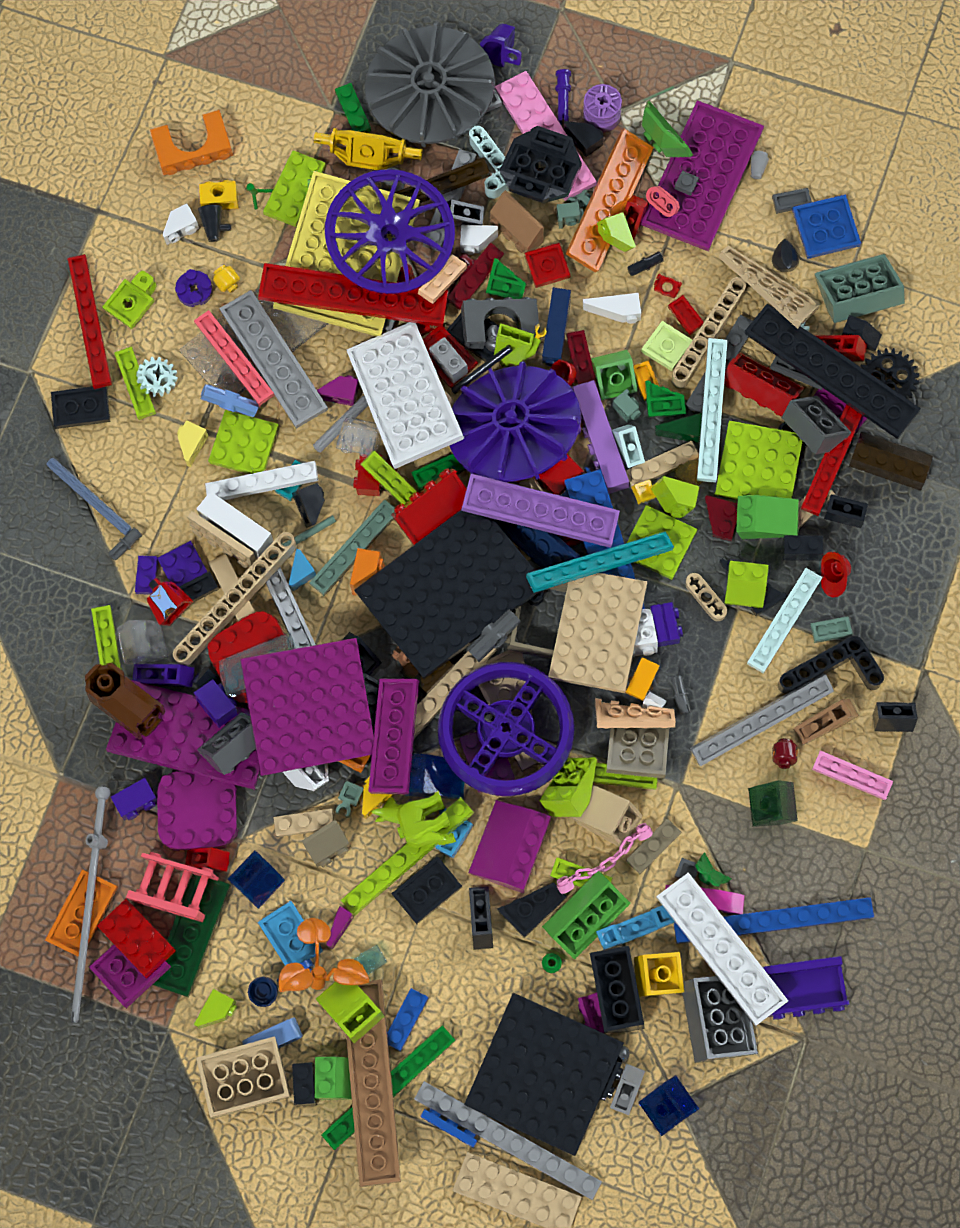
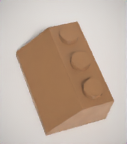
M505 190L490 211V223L492 226H498L503 236L508 241L511 240L520 253L533 251L543 243L544 227Z

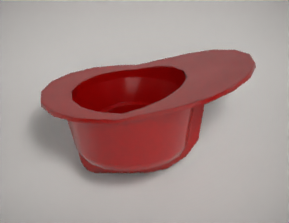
M828 552L821 561V587L824 593L832 598L839 597L844 593L847 578L851 573L850 562L844 555Z

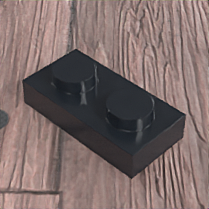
M210 571L179 586L194 602L219 590Z

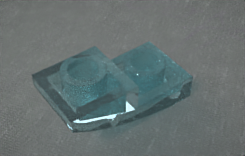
M377 945L354 959L363 965L367 975L387 963Z

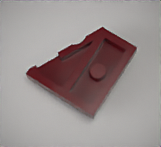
M706 495L705 503L711 524L712 536L731 541L737 522L738 503Z

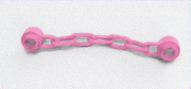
M646 823L638 825L635 828L636 832L625 837L619 850L612 857L601 862L599 866L593 869H578L569 878L567 876L559 878L557 880L559 892L564 894L574 888L573 881L576 879H589L598 871L606 872L614 867L616 861L623 854L628 853L634 840L638 838L642 841L652 836L653 832L650 826ZM628 841L630 844L625 851L623 846ZM608 861L613 863L605 869V863H607ZM587 871L589 876L580 877V872Z

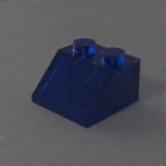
M676 1075L638 1102L661 1136L699 1110V1107Z

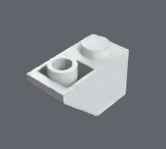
M188 204L170 212L163 232L167 245L176 243L180 238L192 235L199 229L197 220Z

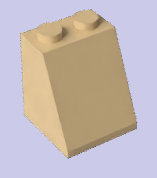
M592 785L590 802L581 817L572 818L583 828L620 847L625 837L633 834L643 815L629 800Z

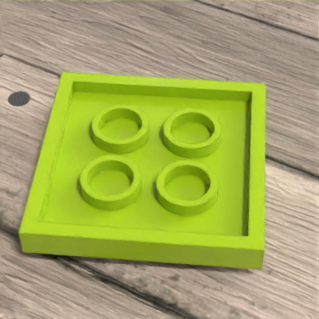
M225 410L208 460L209 464L247 474L265 471L279 424Z
M646 505L627 543L666 531L674 546L673 550L636 561L635 563L673 580L697 529Z

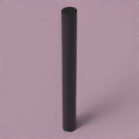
M507 345L451 388L454 394L458 393L463 386H467L487 371L488 368H491L512 352V347Z

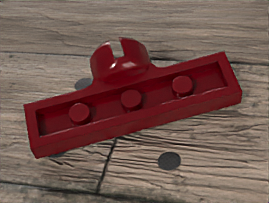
M490 242L476 260H472L466 254L461 255L459 259L467 264V268L459 276V282L447 296V301L460 311L463 301L470 299L491 272L494 258L500 261L504 253Z

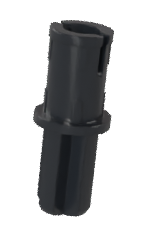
M658 251L646 258L642 257L640 261L627 267L628 273L634 276L645 270L649 271L651 267L664 262L663 256Z

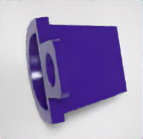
M499 24L489 36H485L481 40L480 46L488 54L492 64L504 67L505 62L514 65H520L522 62V53L519 50L512 49L515 27ZM509 54H515L517 56V59H511L509 57Z

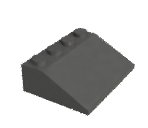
M717 976L693 978L683 982L684 993L682 994L695 1063L758 1054L751 1019Z

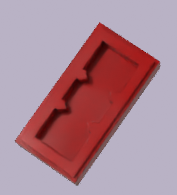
M684 295L668 305L669 310L689 335L700 329L704 321Z

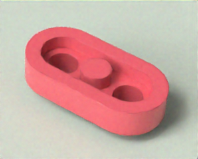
M660 186L648 189L646 193L647 201L666 217H671L678 213L680 208L679 202Z

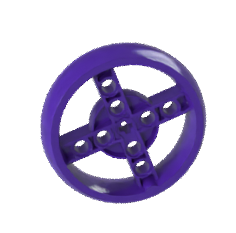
M517 662L490 663L467 673L449 691L442 704L438 718L439 745L444 759L451 770L470 787L495 796L522 795L545 785L564 766L574 741L573 713L561 688L542 671ZM511 678L525 681L513 701L501 700L488 705L469 693L480 684L494 679ZM542 692L550 699L558 714L560 733L556 748L535 735V722L530 710ZM526 693H529L533 696V698L529 701H526L522 698V696ZM471 704H476L479 708L477 711L472 712L468 707ZM456 709L477 722V735L482 747L469 766L460 757L453 740L452 725ZM519 709L522 711V714L516 717L511 712ZM491 714L495 717V720L487 722L484 718L486 715ZM507 725L510 731L505 733L503 732V726L506 727ZM524 735L528 740L525 743H520L517 738ZM498 741L501 745L499 748L494 749L490 746V743ZM536 746H541L544 748V752L537 754L533 749ZM522 752L544 765L533 774L520 779L497 780L486 777L499 757H513ZM482 757H487L490 762L483 765L479 760Z

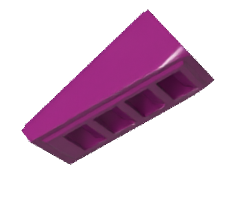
M341 906L337 910L331 928L330 939L326 944L331 950L354 919L352 913Z

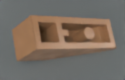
M842 699L794 729L802 744L805 745L847 724L859 715L850 699Z

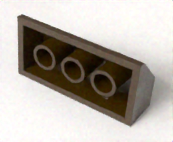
M861 432L849 467L921 491L933 456Z

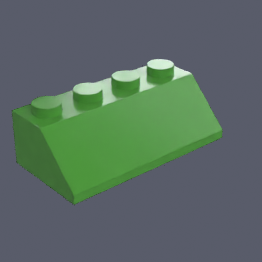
M598 871L542 927L575 960L598 937L596 931L608 927L631 903Z

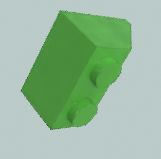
M628 350L591 358L601 400L618 397L626 389L629 390V394L638 392L633 361Z
M315 1057L316 1100H352L348 1058Z

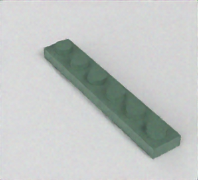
M384 499L309 582L310 585L325 596L354 564L357 548L367 549L393 521L394 518L391 514L395 512V507Z

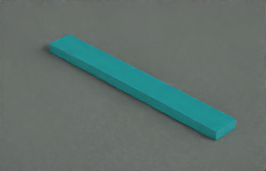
M665 531L527 573L526 578L535 593L672 551L674 546Z

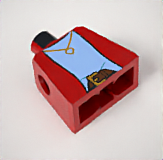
M156 578L149 583L153 592L147 598V602L159 625L170 626L194 602L173 582L164 581L161 583Z

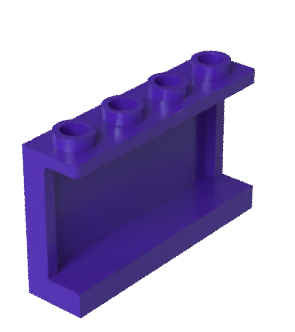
M842 957L762 967L788 1000L787 1003L768 1017H773V1020L784 1019L785 1015L793 1014V1017L805 1016V1012L811 1011L815 1015L825 1013V1009H833V1012L845 1010V1007L849 1005V1000H847L841 967L843 964Z

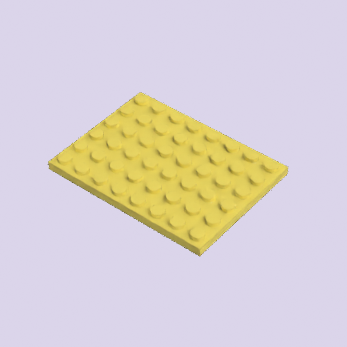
M313 171L285 266L342 274L332 261L327 249L325 221L335 196L351 181ZM366 186L355 193L371 213L380 215L382 210L380 201L371 186ZM379 189L387 201L390 192ZM395 193L392 204L395 212L403 211L411 197ZM352 197L346 201L340 212L362 213ZM416 199L412 209L419 207L420 200ZM338 217L335 226V233H364L369 230L367 224L345 217ZM415 217L411 219L409 222V225L412 227L415 221ZM387 234L386 238H388V241H392L393 237H391V234ZM336 238V243L342 257L358 242L357 240ZM373 245L364 246L353 253L345 262L358 273L373 257L377 247ZM394 252L386 256L385 271L386 281L397 283L402 261L399 255ZM380 259L362 276L369 279L382 280ZM274 302L273 305L274 309L373 336H381L386 321L385 318Z

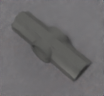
M509 609L495 623L488 624L483 629L481 636L467 650L480 662L492 649L503 645L507 635L521 621Z

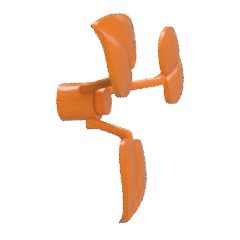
M309 918L298 926L297 936L303 943H315V968L310 972L309 968L304 969L300 963L287 964L280 972L278 985L280 993L285 991H302L309 987L321 990L325 987L326 981L330 980L332 974L334 981L342 985L369 983V977L363 965L354 959L339 961L337 968H332L327 974L326 970L319 966V942L329 941L331 931L324 921L317 918Z

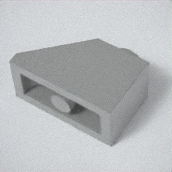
M629 1064L625 1065L610 1106L611 1109L627 1115L630 1114L645 1073L644 1070Z

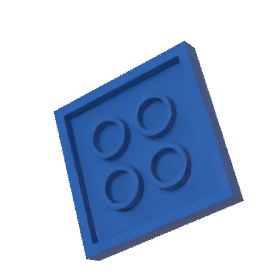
M846 194L792 208L807 259L861 246Z

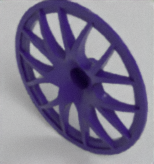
M378 170L355 178L335 196L326 216L325 240L332 261L350 281L370 291L395 294L408 292L423 286L443 269L453 249L455 225L447 201L431 183L415 174L401 170ZM394 182L387 201L375 183ZM398 182L416 188L405 209L396 213L392 204ZM371 185L380 201L382 208L380 215L371 213L355 193ZM419 190L433 202L432 204L412 209ZM352 197L362 213L340 212L346 201ZM433 208L439 210L443 223L414 228L409 225L411 219ZM338 217H345L367 224L369 230L364 233H335V226ZM444 228L443 247L423 234ZM387 234H391V237H393L392 241H388V238H386ZM336 238L357 240L358 242L342 257L336 243ZM412 240L419 241L440 251V254L433 265L430 266L407 247V243ZM367 245L376 246L377 251L358 273L345 262L360 248ZM394 252L399 255L404 269L405 282L386 283L385 262L386 256L389 253ZM406 257L423 266L427 271L409 280ZM379 259L383 283L372 281L362 276Z

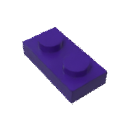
M138 556L135 584L136 594L151 595L153 592L149 583L157 577V556Z

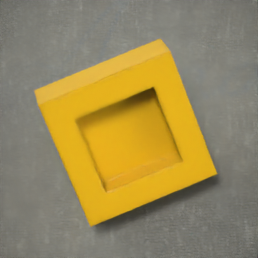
M650 480L631 487L638 504L656 498L651 490L652 483Z

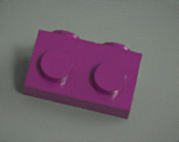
M597 992L578 998V1008L580 1013L583 1014L584 1025L604 1033Z

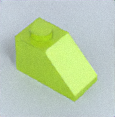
M623 212L597 222L598 232L607 243L623 252L636 247Z
M213 989L194 1025L201 1029L226 1021L229 1016L232 1017L237 1009V1006H235L236 1001Z

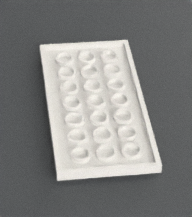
M409 322L381 334V336L374 337L347 349L394 469L464 439L416 323Z

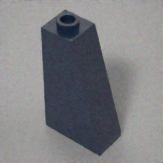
M552 288L546 327L547 332L542 354V363L550 367L556 361L562 359L571 306V290Z

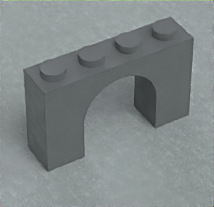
M507 297L502 300H495L494 298L484 300L467 299L463 301L461 306L465 349L484 348L486 342L484 321L494 314L506 315L516 323L518 329L532 333L534 337L536 335L535 326L539 324L537 299H531L530 297H523L521 299Z

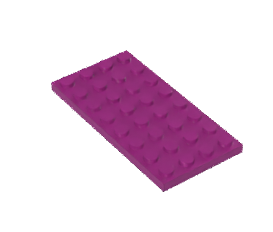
M697 100L680 136L690 148L693 156L671 157L658 186L666 190L679 202V211L676 215L666 217L649 204L641 225L709 252L751 159V155L764 130V126ZM682 171L699 177V181L691 196L674 189Z
M131 680L164 706L165 713L164 715L160 713V724L149 736L141 735L142 739L136 738L116 722L106 747L107 752L255 790L260 776L256 749L250 753L246 760L239 762L232 772L225 775L216 771L197 750L230 721L218 728L196 701L195 696ZM236 707L238 715L242 712L250 716L248 709Z

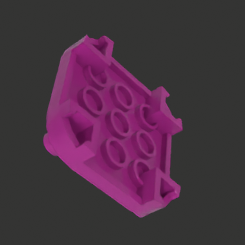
M184 771L164 775L161 778L157 791L158 834L162 843L173 851L210 847L226 848L237 837L238 832L236 785Z

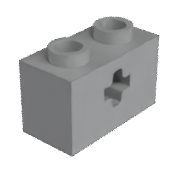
M445 337L430 347L431 358L452 383H455L468 373L467 364Z

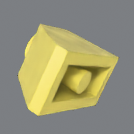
M186 420L184 425L179 427L177 435L186 464L191 468L208 438V433L206 429Z

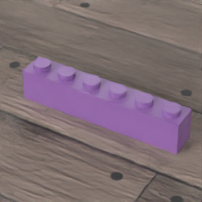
M594 380L573 386V391L577 396L581 410V421L584 426L582 427V433L584 438H588L590 443L587 445L590 455H594L595 461H593L595 471L601 469L608 494L629 488V480Z

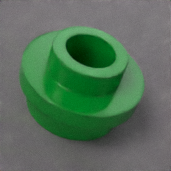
M549 953L543 957L542 967L547 973H556L560 970L562 961L557 954ZM551 959L556 962L552 967L548 965V961Z

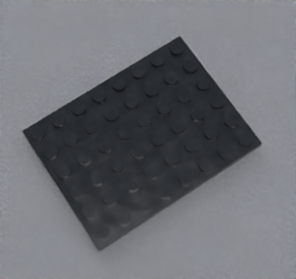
M461 510L354 590L423 679L478 639L488 624L495 623L509 609L512 612L538 593L533 592L526 578L527 573L533 572L535 569L493 518Z

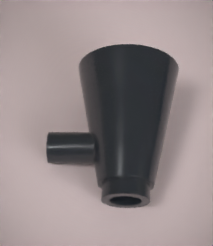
M206 205L198 208L208 242L219 241L221 231H231V224H221L223 207L220 205Z

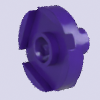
M189 269L176 282L175 291L180 302L188 307L204 305L212 296L211 280L201 271ZM197 285L198 291L190 292V287Z

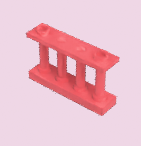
M150 852V854L142 853L141 857L149 861L139 889L136 892L128 890L126 898L138 904L203 922L205 914L199 911V904L208 879L215 881L219 879V877L213 874L214 870L206 867L198 869L161 858L160 854ZM156 864L166 866L157 893L153 897L148 896L146 891ZM173 870L184 871L174 899H171V902L165 901L164 894ZM191 874L201 876L192 903L188 907L182 906L183 903L181 901Z

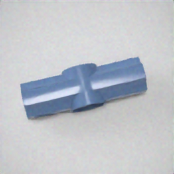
M205 384L202 389L201 400L219 405L223 409L232 412L237 411L250 417H254L258 410L256 401L242 397L238 393L226 389L222 390L209 384Z

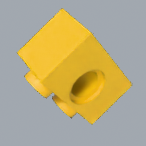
M224 180L216 183L208 181L204 184H199L201 207L220 205L223 207L222 210L239 209L236 181ZM217 193H222L221 196H215Z

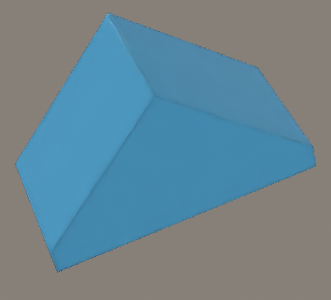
M296 549L289 580V587L292 591H295L316 575L315 570L300 549Z

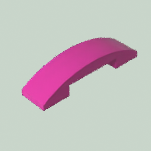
M700 887L718 911L736 915L743 914L745 895Z

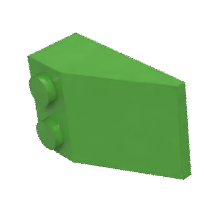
M761 495L738 496L736 532L741 539L783 538L784 535H798V499Z

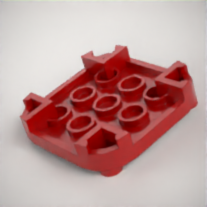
M264 611L252 613L218 633L207 646L210 660L228 693L240 703H248L240 659L293 649L277 618Z

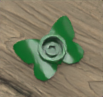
M705 853L701 855L699 861L695 864L696 869L700 872L698 874L699 879L706 885L712 884L719 887L721 884L728 883L732 879L716 871Z

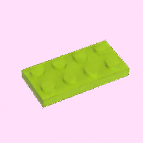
M292 150L263 210V214L297 227L313 171L323 173L326 163Z

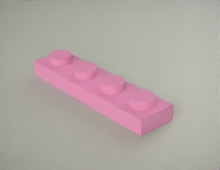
M822 751L819 752L812 768L816 772L883 800H886L893 783L892 780Z

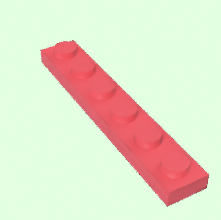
M209 310L194 320L199 330L259 406L275 396L274 392Z

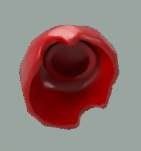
M558 360L551 366L550 369H553L556 375L565 380L570 387L573 385L577 373L574 365L567 361Z

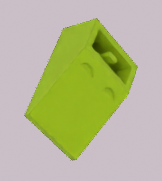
M596 757L568 758L561 770L553 777L540 799L541 804L551 817L582 816L590 802L597 762Z
M335 981L316 998L317 1002L354 1044L385 1017L358 985H342Z

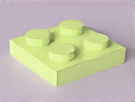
M662 321L643 346L641 352L670 371H673L693 340Z

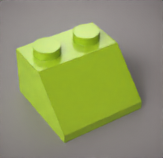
M663 476L652 485L651 490L666 513H670L675 518H682L695 508L699 486Z
M730 561L724 604L763 608L769 565Z

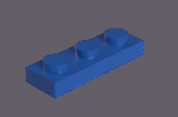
M412 988L409 990L387 1032L389 1046L401 1052L429 997Z
M431 1108L429 1111L424 1109L420 1116L422 1119L470 1147L474 1148L478 1140L475 1139L476 1135L467 1129L464 1132L459 1130L457 1123L450 1119H447V1121L439 1118L441 1114Z

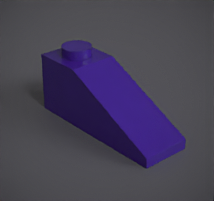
M134 664L132 680L149 685L192 687L194 668L181 664Z

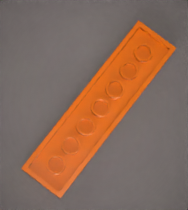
M625 128L621 130L566 251V255L593 272L599 271L610 246L599 234L597 222L610 216L624 213L627 201L633 195L654 148Z

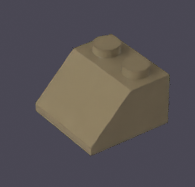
M336 820L302 840L305 849L317 868L319 866H327L332 862V858L337 855L340 857L349 851L348 848L351 847Z

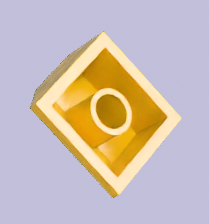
M680 952L647 954L634 957L639 997L684 993Z

